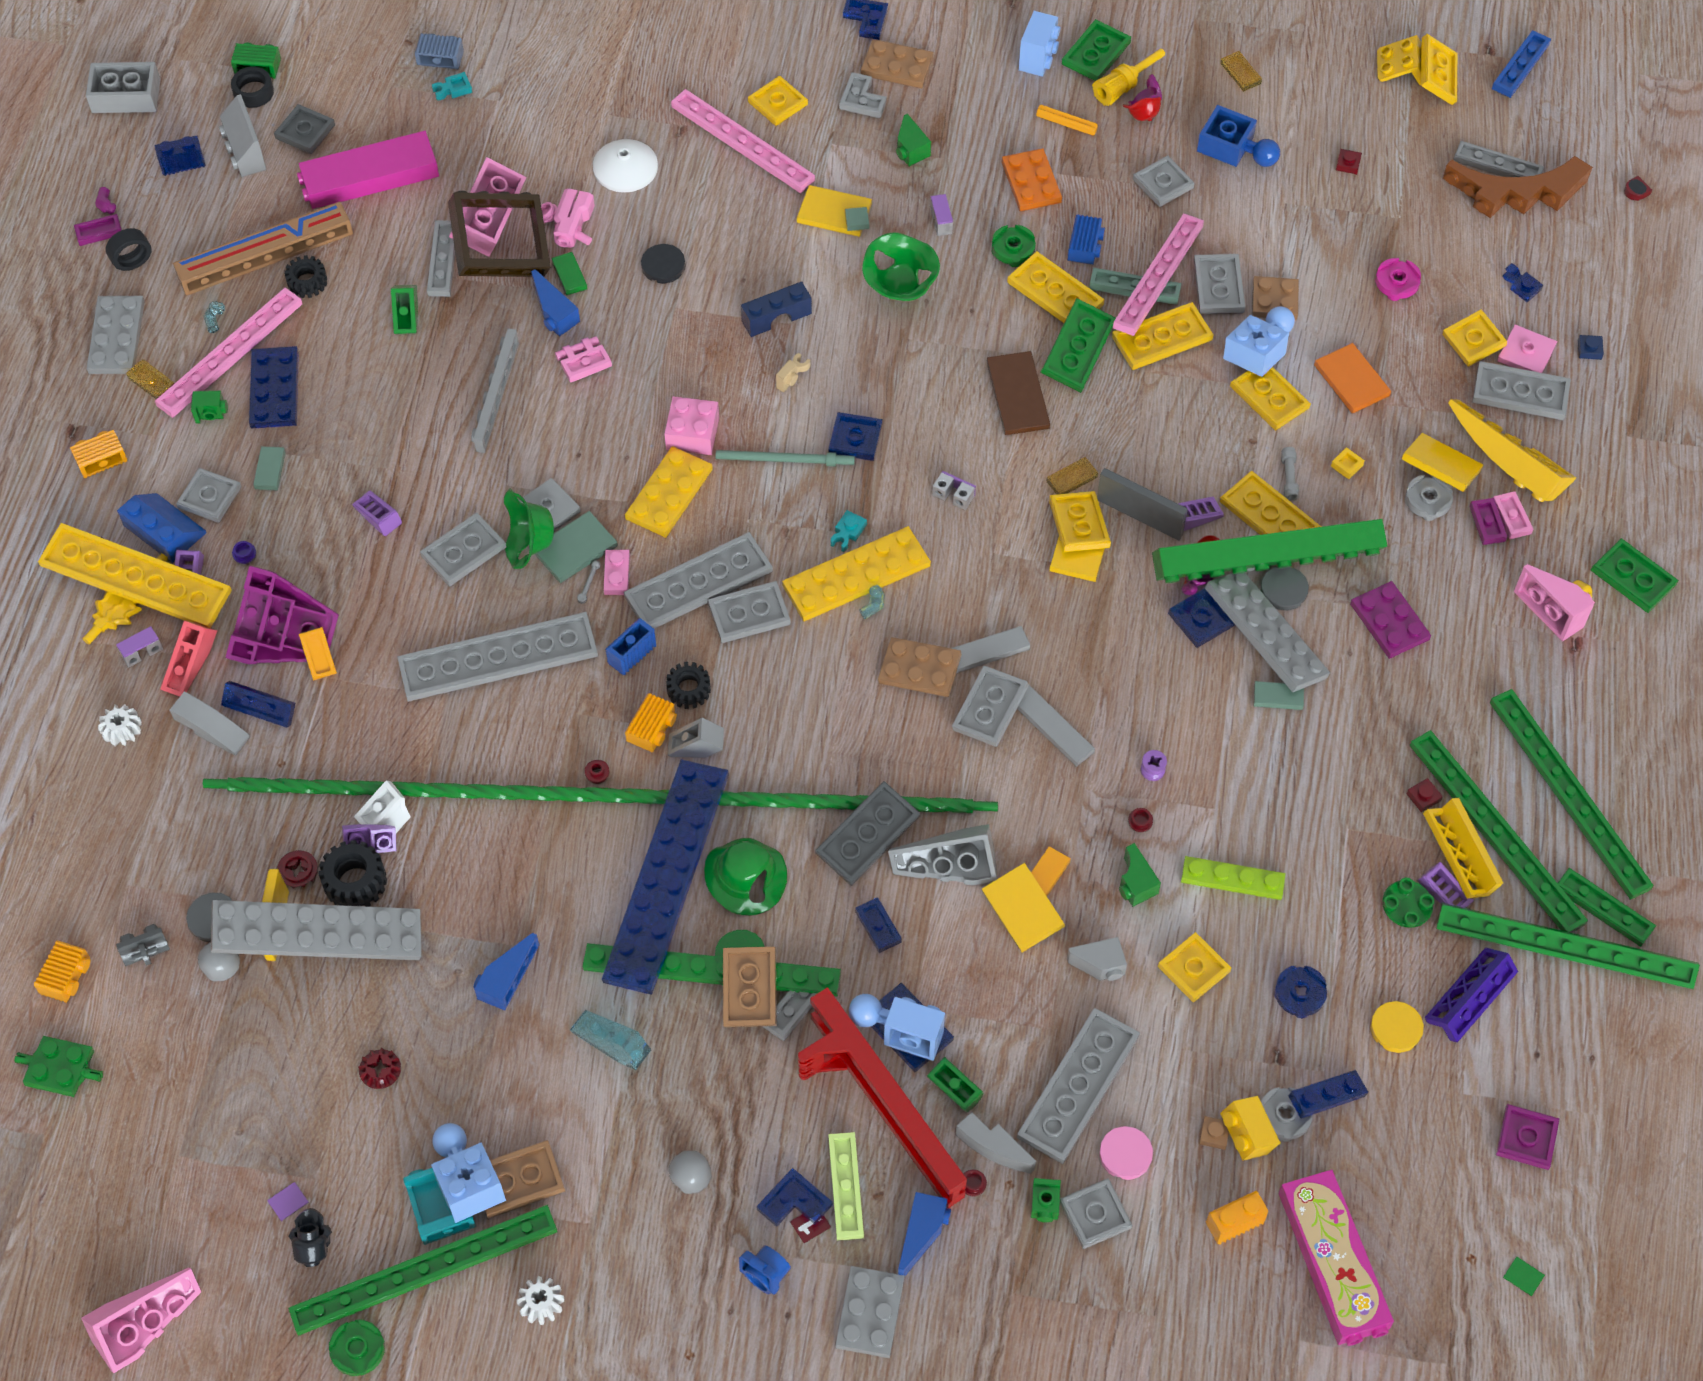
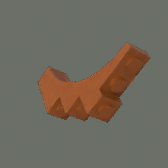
M1574 156L1565 164L1549 172L1525 177H1500L1475 171L1451 160L1446 165L1443 179L1464 192L1467 196L1475 200L1473 207L1491 218L1505 204H1508L1524 215L1539 200L1558 211L1588 182L1593 167Z

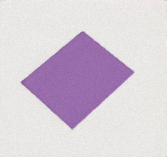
M295 1182L267 1200L281 1221L309 1203Z

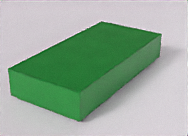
M573 252L552 258V264L566 296L587 289L586 281Z

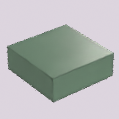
M867 207L845 209L847 231L869 229Z

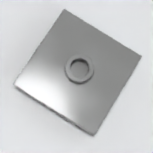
M1168 155L1133 174V180L1159 207L1193 189L1195 184Z
M198 468L176 505L179 509L219 523L242 486L238 481Z
M552 478L523 497L526 502L548 508L553 518L554 530L581 512L579 505Z
M1109 1178L1060 1198V1204L1083 1249L1132 1229L1133 1225Z

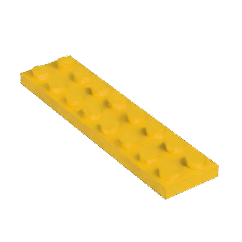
M60 523L38 560L41 567L181 620L195 622L208 628L212 627L232 591L229 585Z

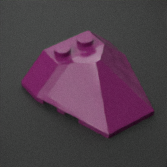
M250 565L243 588L245 591L235 629L231 635L225 658L245 664L307 662L299 634L320 627L323 628L330 650L339 614L277 573Z

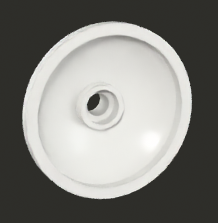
M621 139L606 144L596 153L593 160V173L597 181L605 188L616 192H632L642 189L654 179L658 170V161L654 151L648 145L631 139Z

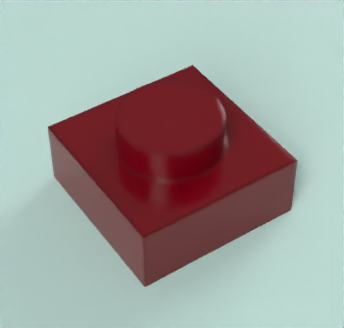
M1340 149L1336 171L1357 175L1362 153Z
M1428 778L1409 788L1406 793L1421 813L1441 802L1443 798Z

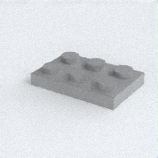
M1239 254L1194 255L1193 261L1199 313H1244L1245 301Z
M475 513L421 550L420 554L450 587L504 550L506 543L478 513Z
M777 581L708 599V605L721 643L791 625V620Z
M983 666L952 725L953 730L997 747L1029 686L1028 682Z
M851 1266L837 1335L836 1349L890 1358L903 1290L904 1275Z

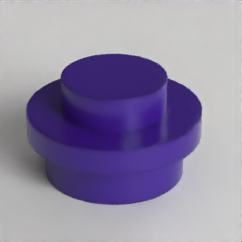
M247 541L236 543L232 550L233 559L240 564H247L253 561L256 557L254 545Z

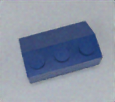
M157 493L134 495L117 510L124 527L159 554H164L172 564L175 562L176 550H188L207 533L205 529Z

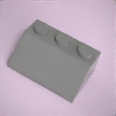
M241 94L237 95L221 114L222 125L219 126L222 138H227L228 140L224 142L228 154L233 153L230 159L234 170L238 169L241 177L264 171L266 166L258 138Z

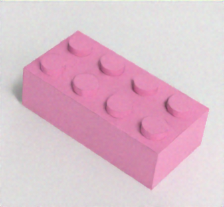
M486 157L469 193L487 191L489 193L509 192L510 194H519L526 177ZM462 207L468 247L490 257L512 208ZM451 231L449 237L453 239V234Z

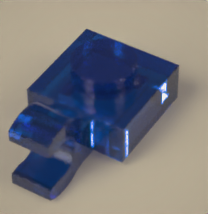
M1511 263L1505 268L1507 272L1502 277L1512 283L1510 290L1524 301L1529 302L1542 290V283L1528 272L1521 275L1520 270L1515 264Z

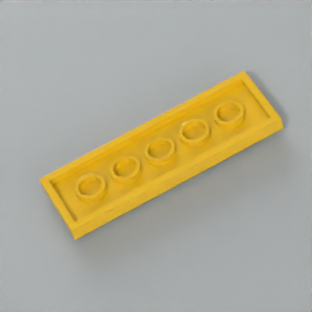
M907 526L782 581V586L803 622L926 569L930 567L931 561L910 527Z

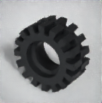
M304 255V259H301L300 256L296 257V262L292 259L290 261L291 266L287 264L286 270H284L289 291L297 296L300 294V298H304L305 295L308 298H312L311 294L313 293L317 296L319 295L318 290L323 292L325 290L324 286H327V275L321 260H316L314 256H311L309 259L308 255ZM304 274L314 275L312 278L307 280L298 279L301 275Z
M684 662V666L681 667L679 663L676 665V670L672 667L670 674H667V694L673 704L676 702L677 707L681 708L682 704H684L685 709H689V705H692L694 709L697 708L698 702L700 705H703L704 699L708 700L709 693H711L710 676L707 670L704 671L702 665H699L697 668V663L692 662L691 666H688V662ZM685 680H694L698 683L697 688L692 691L681 690L679 685Z

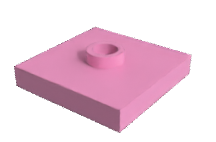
M1514 325L1507 339V346L1502 349L1497 362L1513 368L1543 373L1557 341Z

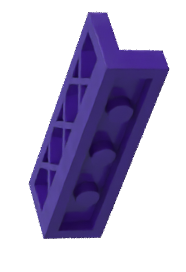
M1485 947L1424 1017L1426 1022L1442 1027L1449 1040L1458 1043L1518 973L1509 953ZM1489 957L1494 958L1492 962L1483 965ZM1480 975L1476 980L1468 982L1472 977ZM1464 993L1461 998L1453 1000L1456 995ZM1449 1010L1443 1018L1438 1017L1440 1013Z

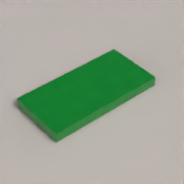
M1076 298L1040 373L1081 393L1111 332L1116 317Z

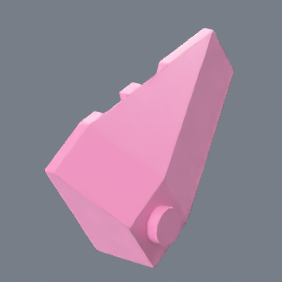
M187 1268L108 1302L81 1319L92 1343L111 1372L115 1373L139 1359L145 1352L144 1349L148 1344L164 1332L163 1329L174 1317H178L201 1293V1290L191 1268Z

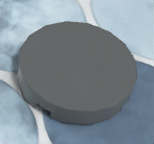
M1274 567L1264 575L1260 591L1276 609L1288 611L1298 608L1306 600L1309 584L1306 577L1293 567Z
M208 893L201 895L193 901L186 916L188 928L193 935L204 942H211L212 901H232L229 896L222 893Z

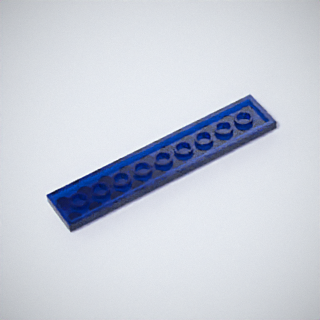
M680 760L602 976L603 983L650 995L653 994L729 776L728 770Z

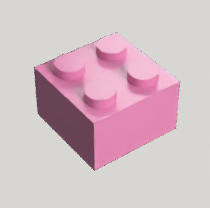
M673 396L664 434L666 450H670L673 446L688 453L712 455L719 422L718 402Z

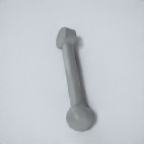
M597 560L592 562V569L584 589L577 596V600L581 604L587 601L586 594L596 570L600 568L601 564Z

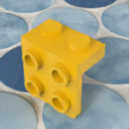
M1417 35L1378 48L1377 74L1380 82L1412 72L1418 84L1421 85L1422 42Z

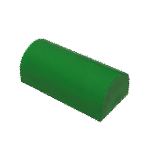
M946 1057L927 1075V1078L966 1113L972 1110L983 1097V1091Z

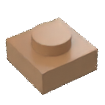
M1205 1116L1199 1144L1225 1150L1229 1131L1223 1120Z

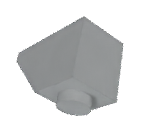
M700 718L669 734L668 756L707 758L723 750L724 728L704 718Z
M1118 937L1068 949V963L1100 981L1105 979L1114 981L1125 975L1127 963Z

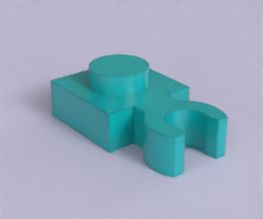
M465 72L446 77L445 83L437 82L432 84L433 93L436 92V100H443L447 95H451L453 99L473 93L472 86Z
M846 510L835 526L836 534L831 537V546L834 547L836 542H842L841 551L845 552L849 546V539L856 542L867 526V519Z

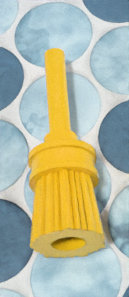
M1160 48L1135 66H1129L1124 63L1120 64L1110 74L1093 82L1094 96L1103 106H1111L1123 93H1127L1130 89L1137 86L1139 73L1165 56V51Z

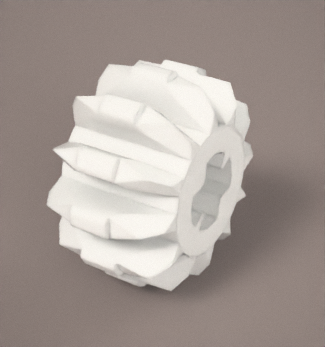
M115 704L114 710L105 709L106 716L99 717L100 725H98V730L102 734L103 739L106 742H111L115 747L119 742L126 746V741L128 740L135 742L134 735L141 734L140 726L142 725L136 710L133 708L129 709L125 704L120 709Z
M540 1276L537 1277L536 1284L528 1280L526 1283L529 1289L520 1288L519 1293L522 1297L517 1299L518 1306L522 1307L520 1310L521 1316L528 1315L530 1323H533L538 1318L540 1325L544 1324L545 1317H548L550 1321H554L553 1312L561 1313L562 1307L559 1304L564 1302V1296L560 1295V1285L553 1286L551 1278L543 1283ZM543 1297H545V1302L540 1301L539 1304H536V1299L541 1300Z

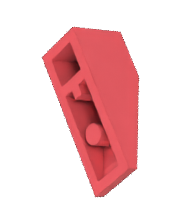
M183 622L160 690L179 697L184 691H188L211 651L217 630L195 622Z

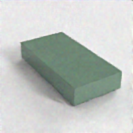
M261 446L253 484L255 489L278 491L286 453L283 447Z
M1255 681L1254 707L1303 710L1304 688L1292 692L1285 683Z

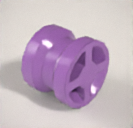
M1151 750L1145 753L1141 764V774L1143 777L1150 781L1160 780L1165 774L1166 756L1158 750Z

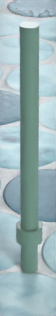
M716 450V459L817 463L836 467V464H855V456L837 455L832 452H827V455Z

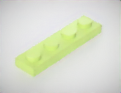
M855 1132L828 1134L837 1240L864 1238Z

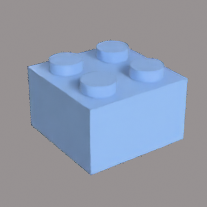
M1033 11L1021 39L1019 71L1043 77L1046 69H1050L1053 60L1052 54L1057 53L1059 41H1056L1060 33L1057 16Z

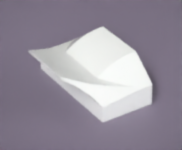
M386 780L354 817L360 824L395 826L397 833L409 820L410 815L405 806L404 796L391 781Z

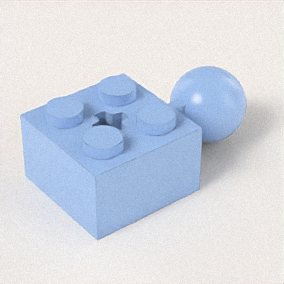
M1283 306L1275 307L1268 312L1266 322L1249 315L1226 337L1223 359L1263 377L1286 354L1289 332L1295 323L1291 310Z
M860 994L850 1002L848 1012L854 1024L865 1028L871 1027L876 1023L885 1025L884 1045L934 1061L944 1033L945 1012H942L938 1007L932 1005L923 1006L907 997H895L890 1010L882 1008L879 1000L871 994Z
M447 1123L438 1127L432 1138L433 1147L439 1155L446 1158L431 1164L455 1223L506 1201L501 1183L482 1142L465 1149L467 1136L459 1125Z

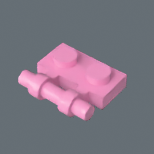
M597 336L590 339L588 337L584 338L578 344L573 346L566 345L562 347V350L555 352L556 359L558 361L561 360V367L570 383L612 366L611 360L603 345H600Z

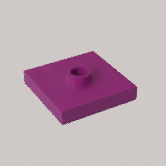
M1507 1104L1496 1156L1549 1170L1560 1118Z

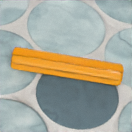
M1039 105L1036 116L1092 136L1097 132L1098 124L1045 105Z

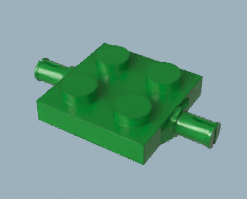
M43 1036L33 1055L17 1052V1056L14 1059L15 1063L28 1065V1070L23 1079L24 1086L75 1097L79 1086L85 1079L100 1082L101 1078H103V1071L89 1068L90 1060L94 1054L92 1046Z

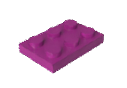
M1393 581L1351 599L1350 605L1389 659L1430 640L1431 634Z

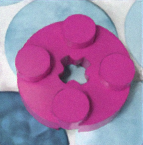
M1391 258L1380 264L1375 282L1378 289L1387 295L1390 300L1398 301L1399 299L1408 298L1418 291L1421 272L1411 261L1406 260V262L1399 261V258ZM1394 276L1398 278L1402 277L1403 279L1402 281H1398L1394 279Z

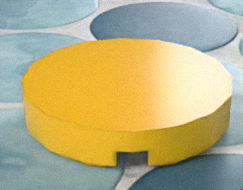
M1398 1001L1387 1002L1378 1007L1372 1016L1370 1026L1374 1040L1377 1043L1379 1042L1384 1049L1396 1053L1406 1052L1414 1048L1420 1041L1424 1028L1421 1015L1416 1009Z

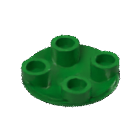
M1407 877L1392 883L1384 892L1382 900L1384 911L1389 919L1395 924L1407 928L1418 927L1426 923L1432 915L1435 902L1434 897L1424 886Z

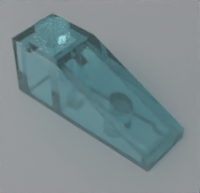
M587 1010L582 1013L570 1029L573 1034L613 1060L634 1070H637L651 1051V1048L638 1031Z

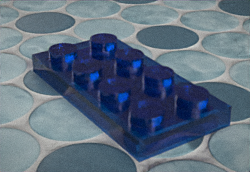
M297 346L251 350L249 425L251 429L297 426L299 357Z

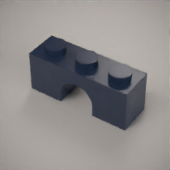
M802 281L741 304V321L750 337L771 330L772 321L781 314H787L791 322L812 314V297Z

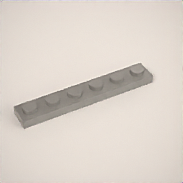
M508 328L505 337H502L500 341V355L495 357V371L489 376L490 387L488 391L484 392V406L482 410L478 411L477 428L473 429L471 441L475 444L476 452L485 453L519 345L516 329Z

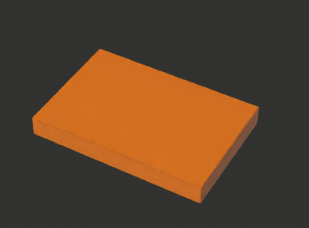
M1353 343L1315 360L1314 366L1352 414L1389 397L1391 394L1389 387Z

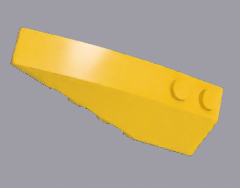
M1450 399L1448 402L1458 420L1475 443L1493 462L1514 478L1513 483L1523 489L1528 488L1533 492L1531 495L1541 502H1544V500L1553 501L1576 479L1574 475L1537 449H1530L1520 445L1522 440L1515 435L1501 433L1503 429L1498 424L1489 420L1484 422V415L1462 401Z

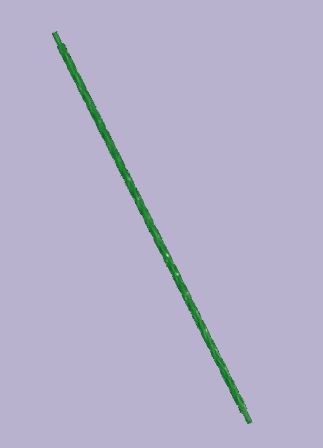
M228 777V779L204 778L202 784L203 788L227 789L229 792L374 795L384 782ZM392 782L403 796L524 799L534 801L562 800L569 802L600 801L606 803L638 802L644 804L677 803L682 805L758 806L772 808L796 807L856 810L869 796ZM901 796L918 812H998V802Z

